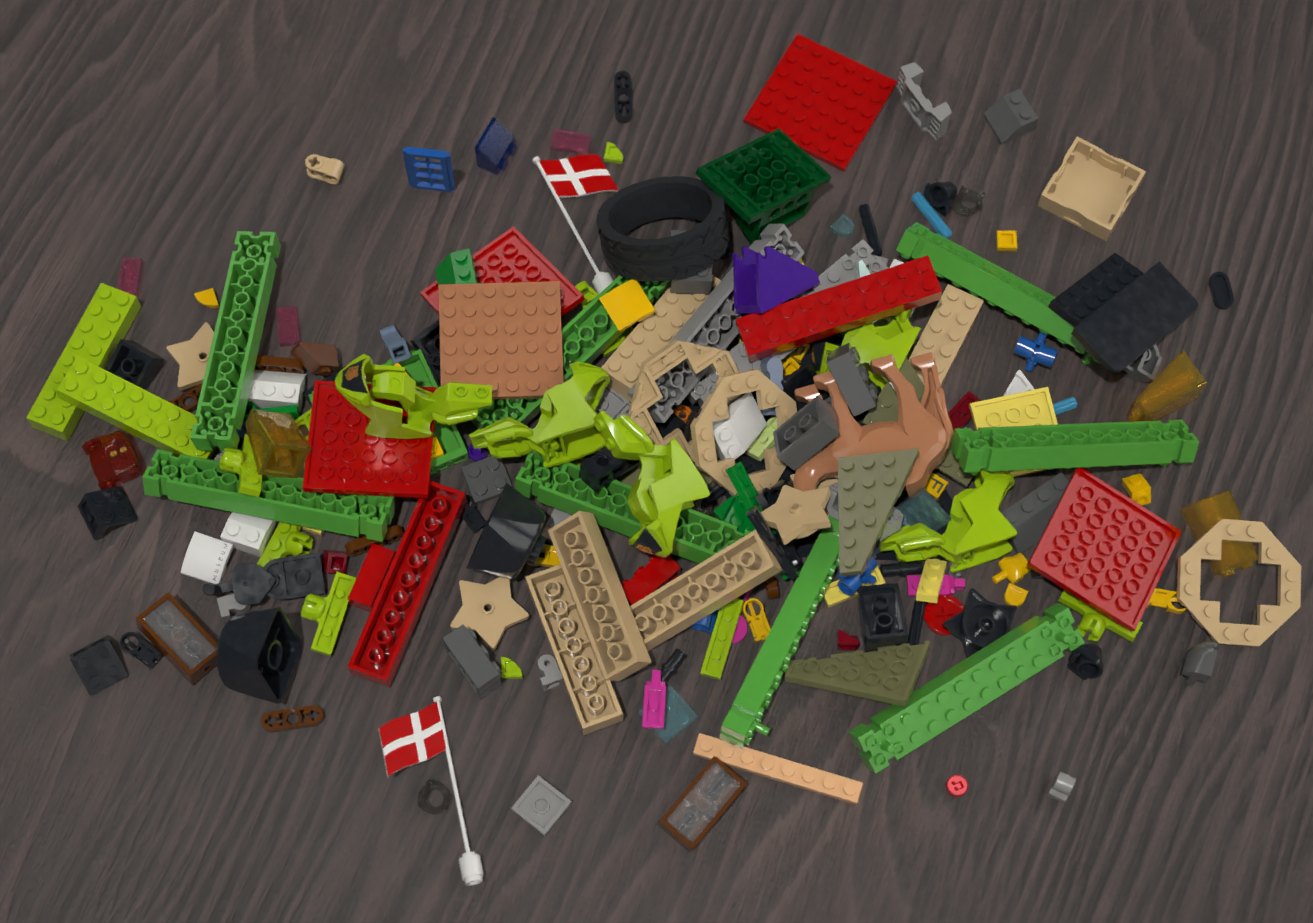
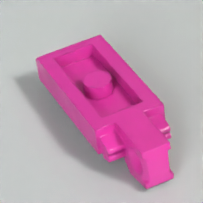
M907 575V595L909 598L916 597L922 575ZM944 575L939 596L953 595L955 591H964L965 579H954L953 575Z
M652 670V681H646L642 729L664 730L666 683L661 682V670Z

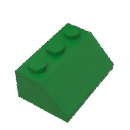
M470 248L450 253L435 269L438 288L439 285L478 284Z

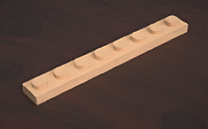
M701 733L698 735L693 751L695 756L708 760L715 756L725 765L855 805L858 803L863 785L862 782L754 749L747 747L741 749L724 740Z

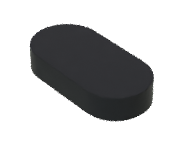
M1215 272L1208 281L1212 300L1218 309L1226 310L1234 302L1230 280L1225 273Z

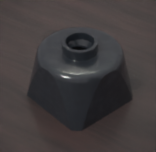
M506 483L481 532L466 569L515 579L526 562L534 565L547 537L541 535L540 531L545 522V512Z
M281 607L236 614L227 621L221 631L217 646L218 673L227 688L277 704L282 702L300 657L302 642Z

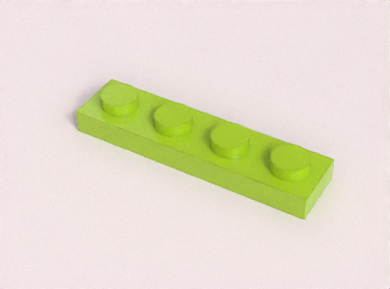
M736 598L722 606L721 610H719L700 672L702 676L717 680L722 679L744 600Z

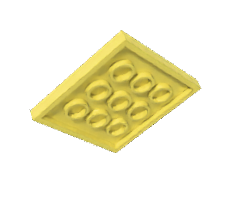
M1048 387L969 404L975 431H978V428L1058 425ZM1047 469L1014 470L1006 472L1011 473L1013 477H1017L1021 475L1044 471Z

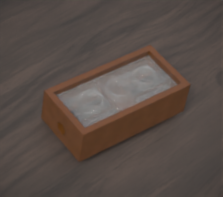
M169 592L135 618L138 629L191 685L217 666L218 643Z
M714 756L656 825L690 853L747 783Z

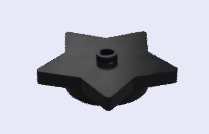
M971 588L968 592L963 611L946 620L942 627L962 641L966 658L1010 632V625L1017 606L998 605L990 602L974 588Z

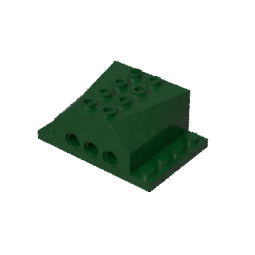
M779 128L697 168L695 173L717 195L724 197L725 206L751 244L755 240H761L760 234L768 224H784L788 226L805 217L816 189L829 183L832 177Z

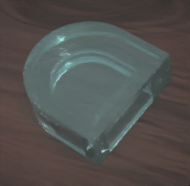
M843 214L831 226L830 230L839 237L846 238L852 235L854 223Z

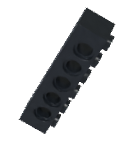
M672 413L665 423L654 422L662 438L677 428L684 433L686 425L675 413ZM607 448L600 449L594 456L582 461L579 478L596 492L641 462L640 460L615 458Z

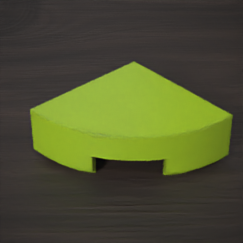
M607 142L604 162L623 165V155L615 144Z
M501 657V679H523L520 667L511 659Z

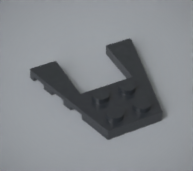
M765 488L759 490L755 495L763 511L773 505V503L769 504L764 496L767 493ZM757 505L750 507L746 512V516L780 563L783 573L786 576L788 575L791 580L798 577L803 562L793 542L790 541L784 545L777 529L773 528L775 535L772 533Z

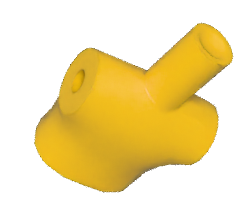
M1018 553L1000 560L998 565L1002 571L992 576L993 582L997 584L1007 578L1014 585L1021 581L1031 571V568L1027 566V559L1023 554Z

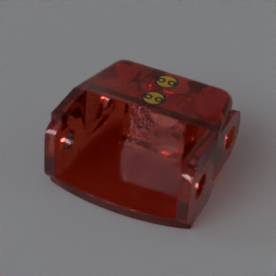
M124 430L98 436L84 442V445H82L85 454L90 455L91 466L99 481L98 486L101 490L123 486L142 474L141 465Z

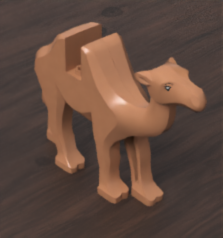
M929 352L910 358L912 367L923 374L925 381V391L921 403L918 401L914 386L897 369L896 361L892 354L871 360L872 371L884 376L897 394L899 403L897 421L876 422L860 426L852 417L849 406L831 371L815 375L813 377V385L795 389L796 400L807 404L816 396L823 400L819 390L829 392L840 434L835 440L825 445L820 452L809 458L805 464L796 469L793 481L794 488L804 492L815 490L820 481L826 478H838V458L918 448L920 456L916 458L912 472L906 479L905 486L909 499L920 494L925 488L931 472L945 459L954 436L946 408L944 390L941 388L934 353Z

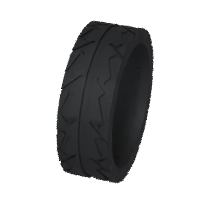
M667 176L634 183L613 194L614 196L609 197L601 205L598 211L599 214H597L596 223L605 263L614 273L628 279L666 281L685 277L689 274L692 275L718 260L725 253L729 245L728 242H730L724 197L717 195L702 180L697 178ZM684 217L702 221L694 228L671 237L637 239L624 236L632 229L658 219Z

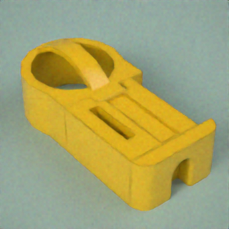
M1155 588L1146 607L1166 608L1167 612L1182 614L1187 610L1186 607L1177 609L1172 605L1171 602H1179L1177 598H1174L1177 597V592Z
M748 599L742 608L743 615L750 625L753 637L755 638L753 641L755 643L764 641L771 629L763 604L758 599ZM752 602L758 604L761 609L760 614L757 616ZM747 604L752 616L748 615L746 612Z

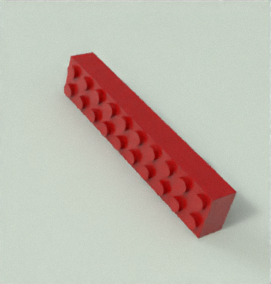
M929 255L779 304L762 314L752 313L737 318L736 327L748 361L751 363L940 300L942 290Z
M429 480L428 498H419L347 666L351 674L390 688L467 503L465 492Z

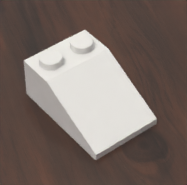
M751 392L744 394L728 406L729 418L712 422L716 456L721 460L726 458H734L735 460L745 453L767 425Z
M232 512L220 537L222 541L233 544L235 549L261 557L278 521Z

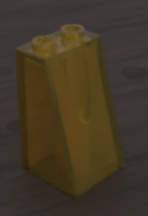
M1185 351L1181 352L1134 400L1127 414L1129 422L1158 421L1199 398L1207 382Z
M251 409L245 426L258 474L298 479L311 447L292 416L287 413Z
M1231 490L1212 495L1180 508L1196 541L1220 519L1243 520ZM1222 541L1221 560L1207 561L1215 575L1223 574V577L1234 574V569L1241 567L1243 570L1253 566V561L1258 560V555L1253 543Z

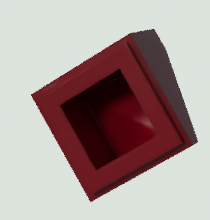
M323 550L322 571L325 573L340 572L346 574L348 553L337 550Z
M838 629L836 650H858V636L848 635Z

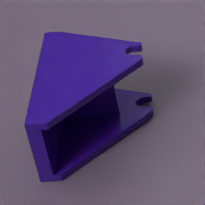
M770 246L764 247L765 257L760 252L757 253L748 247L741 248V259L737 253H733L734 307L736 313L762 314L820 283L816 271Z

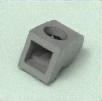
M234 594L217 598L224 623L231 618V615L247 613L250 609V605L239 604L235 600Z
M548 654L541 656L538 660V668L540 674L544 676L540 678L543 691L563 685V678L555 658Z
M1060 771L1055 776L1047 795L1065 803L1075 784L1076 778Z

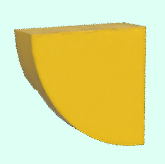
M213 288L194 293L200 304L209 308H220Z

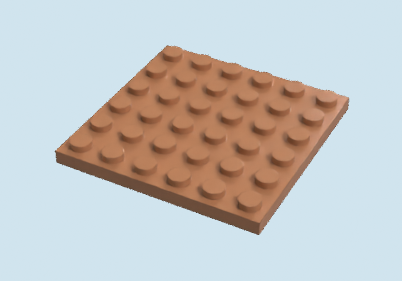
M560 281L439 285L441 386L451 381L492 385V400L543 398L547 390L564 383Z

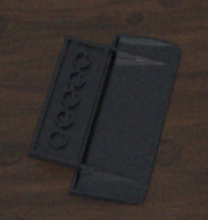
M1114 253L1053 299L1048 308L1075 327L1071 334L1095 360L1112 372H1121L1195 312L1198 308V303L1160 261L1143 273L1122 256Z

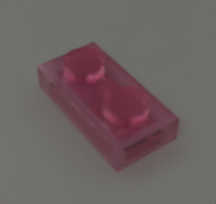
M554 128L550 149L588 155L591 135Z
M122 257L116 289L137 296L143 265L141 258Z
M296 306L276 308L280 346L296 345L300 342Z

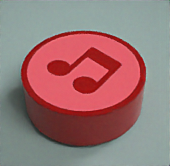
M961 775L951 776L946 783V790L953 797L963 796L968 789V782Z

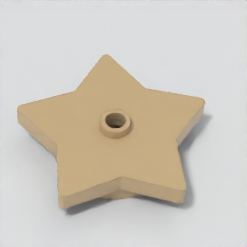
M207 322L202 325L191 340L167 346L169 354L180 366L178 376V388L180 391L203 383L214 331Z
M784 485L777 502L762 511L761 514L769 527L777 529L783 544L786 545L793 539L803 538L813 534L818 529L831 527L829 518L824 511L831 496L830 488L825 487L804 492Z
M499 577L485 585L463 580L459 581L463 605L450 625L451 630H455L464 624L467 630L471 628L492 650H495L503 633L509 627L529 619V614L511 598L510 580L508 578Z

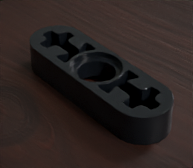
M619 71L614 76L615 118L619 123L625 124L632 119L631 76L626 71ZM621 78L625 80V87H621ZM620 94H626L628 95V99L622 101L618 99V96ZM622 107L626 109V116H622Z

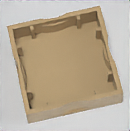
M1076 137L1066 153L1061 167L1054 173L1041 194L1038 206L1107 241L1139 188L1146 171L1122 159L1113 157L1101 148Z

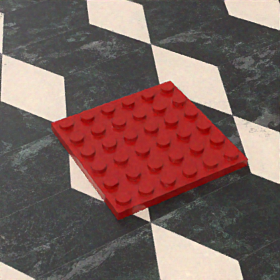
M797 33L744 117L743 123L765 134L779 128L808 155L845 172L897 86V81Z
M514 226L472 255L478 284L560 281L561 317L585 300L584 295ZM436 280L422 290L420 295L439 315V288Z
M315 380L302 487L303 492L428 498L435 420L430 423L432 436L428 438L397 439L367 435L365 429L370 418L352 405L336 389L334 381ZM366 383L368 390L370 391L371 384ZM418 386L432 392V394L437 389V387ZM384 398L372 399L378 403L402 408V423L407 424L408 413L399 401Z
M1077 467L1052 513L1027 566L1133 632L1139 624L1182 531L1082 467Z

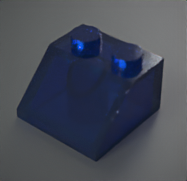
M492 117L476 144L475 153L477 167L498 175L501 169H505L510 154H514L517 144H515V136L494 117Z

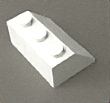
M254 370L248 400L254 403L256 409L297 405L299 412H301L307 375Z

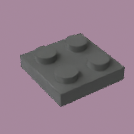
M491 456L461 467L476 505L500 497L506 483L512 486L501 458L495 459Z

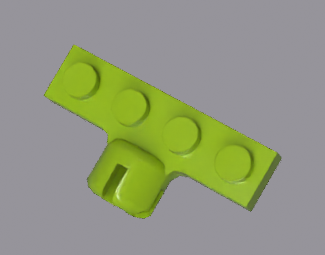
M245 434L242 442V451L226 447L223 450L224 453L220 457L219 468L224 472L239 474L238 493L255 497L260 495L264 438Z
M279 522L257 565L263 568L273 559L284 558L287 555L310 554V552L304 551L303 548L312 550L313 539L308 534L300 532L302 526Z
M336 572L327 597L323 598L311 593L306 596L301 616L318 623L311 651L331 656L349 602L348 596L356 577Z
M1065 589L1058 600L1083 616L1077 629H1079L1083 638L1087 631L1091 632L1087 639L1088 641H1098L1104 630L1109 629L1133 642L1143 624L1139 621L1136 630L1131 632Z

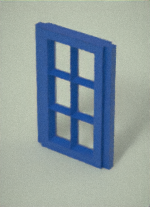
M415 147L403 148L402 152L409 186L444 192L455 191L450 153L442 150ZM415 157L425 158L426 161L415 160ZM429 159H438L440 162H431ZM417 167L427 168L428 171L417 170ZM431 169H440L442 173L432 172ZM418 177L429 178V181L419 180ZM433 179H442L444 182L433 181Z

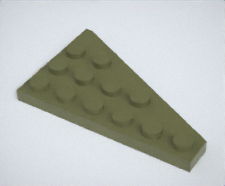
M906 358L899 371L914 386L918 401L921 403L925 385ZM886 383L878 399H876V406L869 410L862 424L868 425L876 422L898 420V398L890 383ZM951 445L945 459L935 468L965 487L968 486L974 476L963 471L959 460L951 451Z
M918 448L838 458L839 563L841 576L863 574L867 566L866 563L873 553L872 550L877 539H880L886 526V521L893 512L892 508L906 485V479L912 472L915 460L920 456Z
M924 641L925 644L912 646L906 643L900 646L877 648L878 651L863 653V650H859L853 653L833 654L831 658L819 660L816 657L806 660H793L784 675L785 682L906 707L931 644L930 641Z

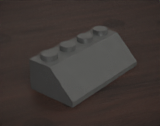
M1062 472L1002 512V515L1017 531L1016 536L1006 540L1017 554L1024 553L1038 543L1069 482Z

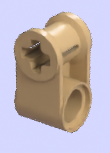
M317 154L309 155L305 160L307 174L310 178L326 181L330 184L339 183L344 168L343 162Z

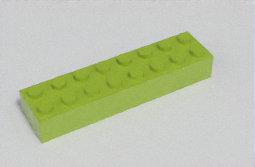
M100 283L26 417L33 428L69 441L84 410L58 398L57 388L77 356L106 370L120 339L125 338L141 308L137 296Z
M79 356L76 357L57 388L58 398L164 451L173 452V455L176 457L184 454L211 460L218 447L214 446L213 451L197 450L190 439L193 424H198L194 414Z

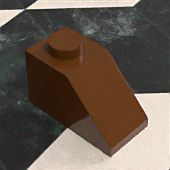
M298 342L291 350V355L312 374L329 376L339 367L335 345Z

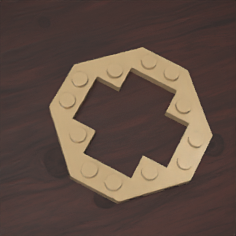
M675 339L642 362L628 416L647 433L653 445L666 446L674 438L691 461L695 462L692 440L687 443L682 431L678 428L662 438L647 410L648 407L663 398L655 380L685 359L695 374L710 364L717 378L738 373L739 371L728 351ZM740 395L727 397V405L729 406L739 399Z
M757 369L720 376L715 383L717 386L714 391L708 395L703 403L699 416L694 418L690 425L695 466L707 473L718 485L728 490L733 497H735L737 491L726 469L734 466L735 460L734 458H726L717 461L712 426L714 421L729 418L727 397L756 391L758 409L764 410L775 407L778 428L797 413L796 402ZM775 446L763 449L766 469L748 474L757 492L766 487L770 489V487L775 485L787 466L777 458Z
M1220 519L1186 552L1178 557L1177 600L1182 606L1187 608L1191 616L1209 633L1210 638L1215 643L1258 647L1300 608L1301 565L1263 522ZM1222 541L1259 543L1258 564L1278 565L1277 606L1257 605V625L1219 623L1220 602L1200 600L1201 560L1220 561Z

